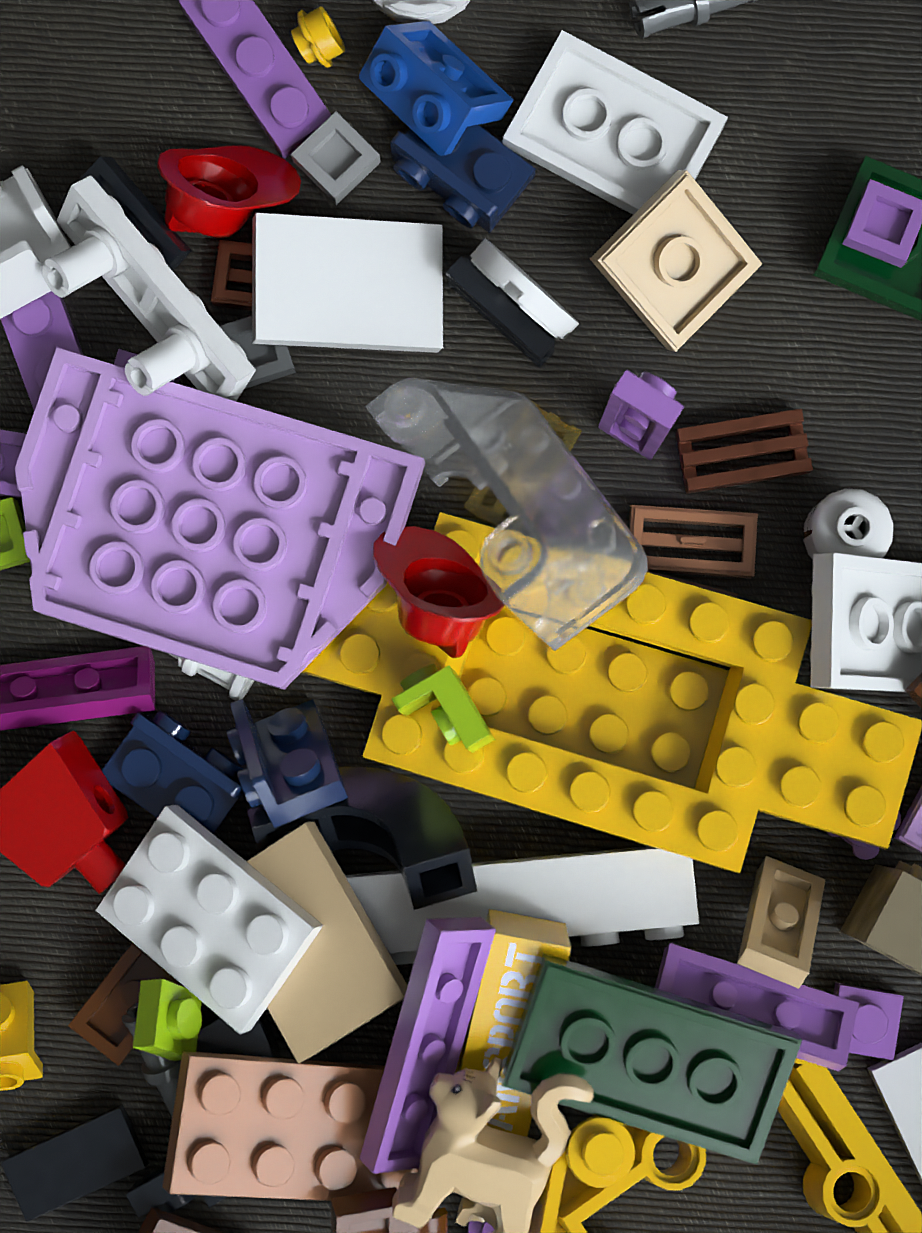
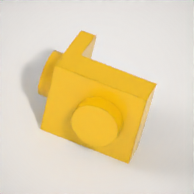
M28 981L0 985V1090L2 1091L18 1088L23 1085L24 1081L43 1077V1063L34 1051V991Z

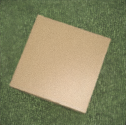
M677 170L590 258L667 350L674 352L762 265V262L687 170Z

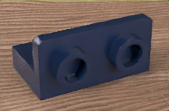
M479 125L466 127L452 153L439 156L411 128L405 135L397 132L390 141L392 159L396 162L393 168L402 179L420 191L427 185L446 200L443 203V207L455 220L468 228H473L475 224H478L489 234L535 177L536 169Z
M243 699L230 703L236 726L226 730L227 736L240 766L247 764L246 768L237 771L239 781L250 806L253 808L263 804L274 828L348 798L321 714L314 699L292 708L280 710L274 715L255 723Z
M159 710L154 718L146 713L137 712L130 722L133 728L102 769L103 774L110 785L156 818L159 817L165 806L178 805L215 835L244 795L241 783L237 778V771L243 768L214 747H211L207 754L204 755L187 743L185 740L191 731L162 710Z

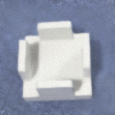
M23 165L11 171L14 176L5 181H0V319L51 291L42 276V266L45 265L46 259L71 247L61 227L57 224V220L28 168L25 169Z

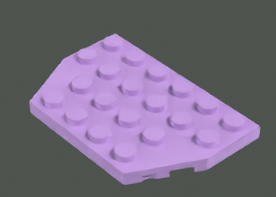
M56 347L15 466L17 489L21 491L26 531L23 532L25 550L31 564L32 576L29 581L33 610L40 614L285 690L386 586L387 580L379 572L373 560V544L381 533L386 531L383 541L394 546L396 545L406 525L425 466L424 458L173 382H168L148 396H143L129 383L125 374V368Z

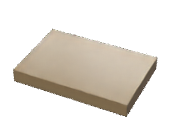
M315 822L304 823L246 861L324 925L267 1006L297 1063L309 1059L404 1000L408 985Z

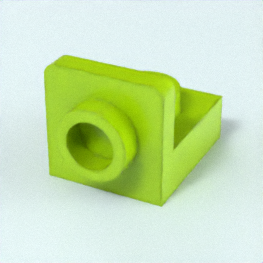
M430 664L401 681L400 684L404 692L392 699L397 710L407 716L433 700L438 699L441 706L431 711L451 746L462 741L465 748L473 753L495 740L459 676L450 665L438 671L435 664Z

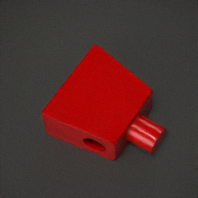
M74 730L49 743L0 789V852L39 885L47 888L76 868L100 895L116 881L126 866L105 840L127 821L129 817L123 803L81 737Z

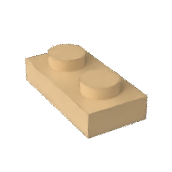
M765 856L756 872L737 964L799 989L810 971L825 879Z

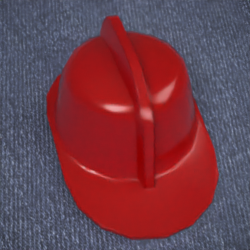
M222 146L195 150L168 149L159 155L157 162L161 176L168 182L165 195V224L170 230L176 232L201 233L218 238L230 237L242 228L256 208L271 207L290 202L299 194L301 179L296 169L285 159L269 151L249 146Z
M416 526L404 527L394 546L383 541L386 531L381 533L373 544V560L379 572L396 591L400 625L413 638L428 644L437 645L449 657H461L465 653L469 642L473 641L482 630L486 619L499 614L506 604L505 592L494 580L487 576L465 549L453 539L443 534Z

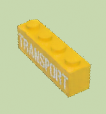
M492 909L488 910L486 922L493 926L496 931L455 1073L465 1068L484 1072L489 1063L496 1057L502 1060V1074L543 954L545 953L568 961L571 945L566 923ZM499 1077L497 1097L501 1099V1108L486 1125L497 1130L527 1137L532 1119V1095L503 1087Z

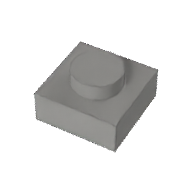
M336 111L291 154L293 162L336 205L381 163L380 155Z

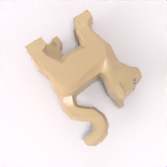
M495 1057L484 1072L465 1068L452 1075L438 1073L433 1078L429 1090L437 1106L438 1115L425 1133L418 1173L406 1172L401 1178L399 1188L392 1199V1217L421 1228L430 1220L441 1202L450 1193L455 1192L463 1196L456 1218L457 1224L465 1227L470 1221L482 1223L486 1221L493 1226V1233H528L533 1207L546 1186L553 1163L566 1151L571 1134L565 1118L558 1110V1102L562 1099L590 1102L593 1098L594 1089L585 1079L574 1074L559 1073L543 1080L532 1093L531 1115L543 1134L541 1139L534 1140L486 1125L501 1108V1099L497 1097V1085L502 1070L501 1059Z

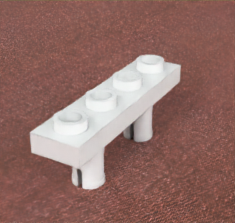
M91 175L71 185L56 222L75 245L45 260V265L42 266V276L49 289L55 295L62 298L101 276L106 280L158 342L128 360L129 363L125 365L126 377L139 394L148 396L184 373L198 390L237 401L256 371L247 360L241 346L229 339L207 313L201 299L185 287L165 263L161 252L153 244L146 241L125 216L118 201L112 196L107 195Z

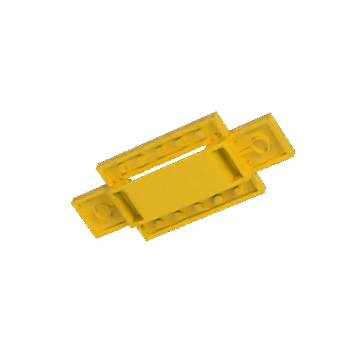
M441 512L439 513L434 531L453 539L465 549L487 576L494 580L505 592V601L730 667V669L725 670L505 605L499 614L486 619L482 630L473 641L469 642L465 653L461 657L451 658L437 645L419 641L405 632L398 619L396 591L387 582L386 586L302 671V673L381 696L362 756L365 759L738 874L741 872L758 811L882 849H888L922 730V720L795 683L812 627V620ZM430 664H435L438 671L450 665L459 676L495 740L473 753L465 748L462 741L451 746L431 711L441 706L438 699L433 700L407 716L397 710L392 699L404 692L400 684L401 681Z

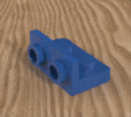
M430 21L385 26L359 74L361 82L439 156L452 153L466 127L502 120L514 101Z

